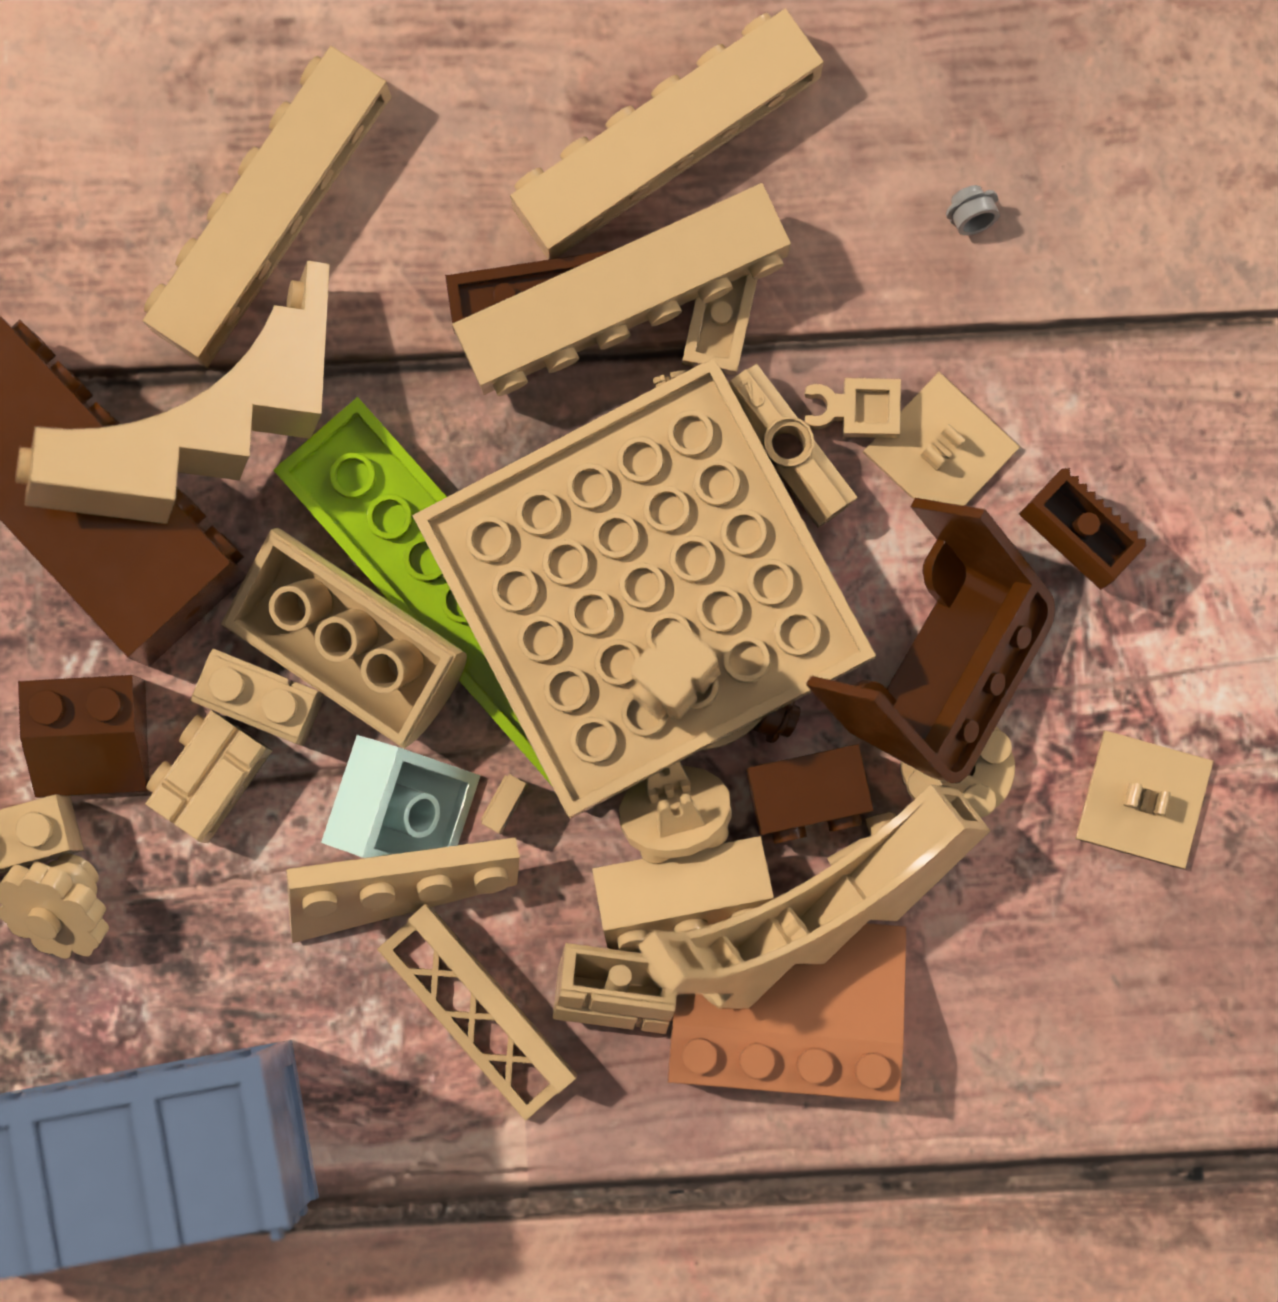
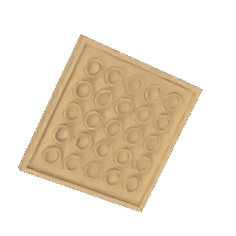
M715 357L412 515L570 819L811 693L812 691L806 686L811 675L834 681L876 658L870 643ZM672 620L680 621L716 653L720 675L704 693H695L697 701L681 719H672L666 713L659 721L633 698L634 695L630 690L636 683L631 675L630 667L648 647L656 648L654 640Z

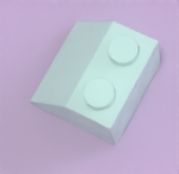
M357 735L321 843L362 858L457 846L481 775L397 746Z

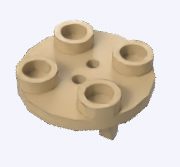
M678 762L632 786L626 792L619 807L620 826L630 845L638 849L641 857L649 863L657 864L665 862L669 858L690 856L705 848L718 847L727 840L729 835L728 824L732 817L730 793L719 777L705 769L682 766L681 762Z

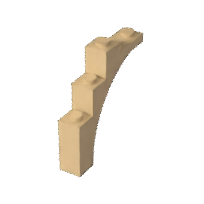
M930 784L911 804L880 831L835 864L803 884L757 908L710 926L687 932L652 931L638 945V948L650 964L649 972L652 978L669 993H701L718 1009L750 1008L794 964H825L869 920L898 921L991 830L958 788Z

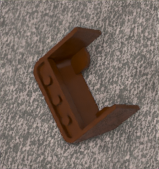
M915 498L910 507L937 539L925 558L922 568L925 586L937 602L887 689L881 683L871 680H861L854 685L811 675L806 686L854 736L933 779L956 784L963 781L971 772L1050 631L1055 616V602L1051 592L986 509Z

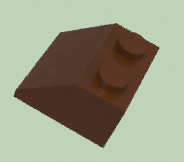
M134 675L18 681L20 740L35 797H48L55 794L76 796L149 791L146 789L149 782L144 679Z

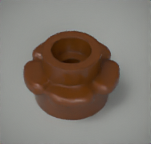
M794 701L763 717L753 730L766 735V741L769 743L777 741L779 735L788 738L797 726L801 709L799 706L794 705Z

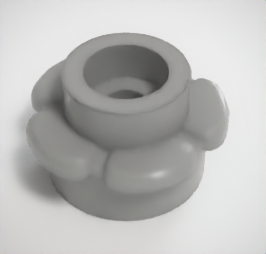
M978 185L966 187L952 197V205L947 209L946 217L950 220L951 224L956 225L961 235L980 233L991 227L1000 216L995 204L998 201V195L993 190H987L984 193Z

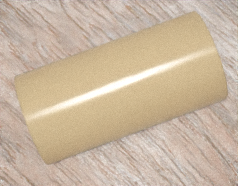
M274 528L269 531L221 622V625L403 749L412 744L436 718L455 689L467 660V654L280 528Z

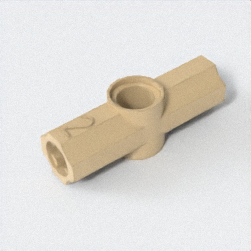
M758 364L745 369L730 380L729 385L777 474L818 528L836 517L857 500L858 497L814 440L810 427L803 420L797 418ZM783 433L795 435L802 444L803 452L793 459H785L775 453L772 447V440Z

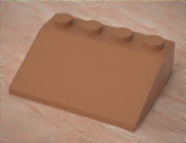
M866 923L825 964H794L750 1008L718 1009L701 993H677L671 1026L668 1082L899 1102L904 1045L906 926Z

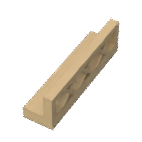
M425 904L407 919L408 922L379 946L377 950L526 1121L555 1094H559L577 1077V1073L433 907ZM417 930L434 950L432 969L410 968L394 949ZM440 958L451 970H440ZM417 975L432 976L431 992ZM439 976L459 978L471 992L470 1012L451 1011L443 1007L438 1001ZM477 1000L488 1013L477 1012ZM454 1018L469 1019L468 1034ZM476 1019L495 1020L508 1035L507 1054L482 1052L475 1044ZM514 1043L525 1056L514 1055ZM491 1061L506 1062L505 1077ZM513 1062L532 1063L550 1083L528 1103L512 1086Z

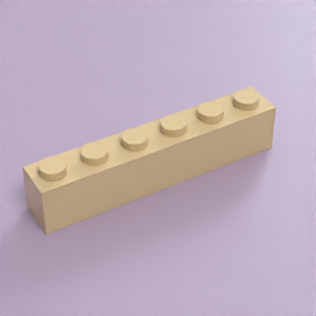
M786 8L772 18L769 13L758 16L742 30L744 37L727 48L723 44L714 46L696 62L698 68L682 79L678 75L667 78L651 92L653 98L635 110L633 106L621 109L606 122L607 130L590 141L586 136L577 139L561 152L560 157L562 160L545 172L542 168H536L517 181L514 186L516 191L510 195L512 209L548 260L556 259L820 79L824 61Z
M331 45L322 58L315 56L308 63L300 79V84L302 85L300 91L291 103L285 101L278 107L269 124L271 133L259 149L255 146L245 155L238 169V175L241 177L229 194L223 192L215 199L207 214L209 224L198 240L191 238L185 243L176 258L175 265L178 269L167 285L161 283L152 291L145 303L144 311L147 314L142 321L154 334L206 368H208L391 99L386 80Z
M760 183L459 320L452 325L483 394L485 395L495 390L497 396H503L525 386L528 383L526 376L546 367L549 373H553L574 364L579 360L577 352L598 343L599 348L602 350L621 343L630 337L631 334L628 329L649 320L651 326H657L675 318L682 312L680 305L700 297L703 303L713 301L733 289L731 282L750 273L753 279L756 280L776 272L784 266L782 259L788 257L791 242L763 183Z

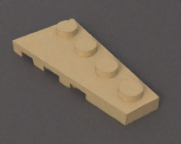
M516 837L286 869L292 943L415 912L425 904L434 907L480 894L496 893L507 887L515 886L518 883L520 861Z

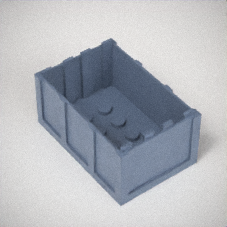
M292 1040L0 1093V1280L264 1230H270L271 1241L281 1240L285 1236L284 1232L290 1231L293 1228V1224H297L300 1221V1216L308 1213L307 1204L319 1197Z

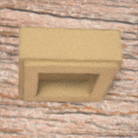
M511 774L505 775L480 819L482 821L481 824L502 834L529 785Z

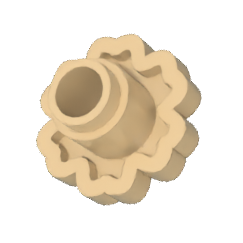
M64 854L58 860L48 863V865L35 862L30 869L20 865H13L0 882V918L7 923L11 932L19 937L30 938L33 945L41 952L54 954L64 959L69 958L73 952L88 957L99 946L109 930L108 924L102 919L106 912V907L96 896V883L99 880L98 873L93 865L82 857Z

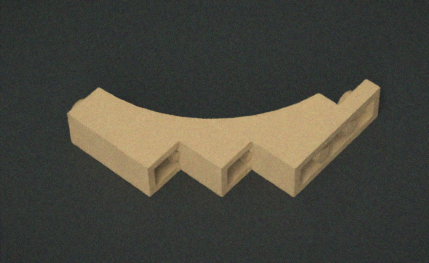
M307 260L300 281L291 280L287 307L274 305L263 330L242 359L230 372L209 389L188 402L159 415L117 426L70 430L36 427L31 449L20 447L17 463L16 483L27 484L25 506L167 524L175 502L177 472L240 481L250 455L251 431L311 439L322 412L330 264Z

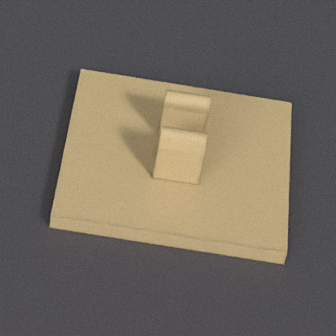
M938 372L900 412L899 438H875L863 453L913 500L921 498L965 506L1020 446Z
M1105 730L1102 735L1075 839L1185 869L1213 760Z

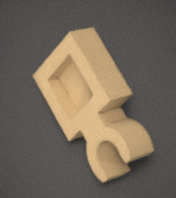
M845 378L844 394H835L829 387L821 384L805 387V398L821 399L827 407V410L820 416H805L804 422L810 429L821 430L831 425L833 421H843V437L899 438L901 379Z

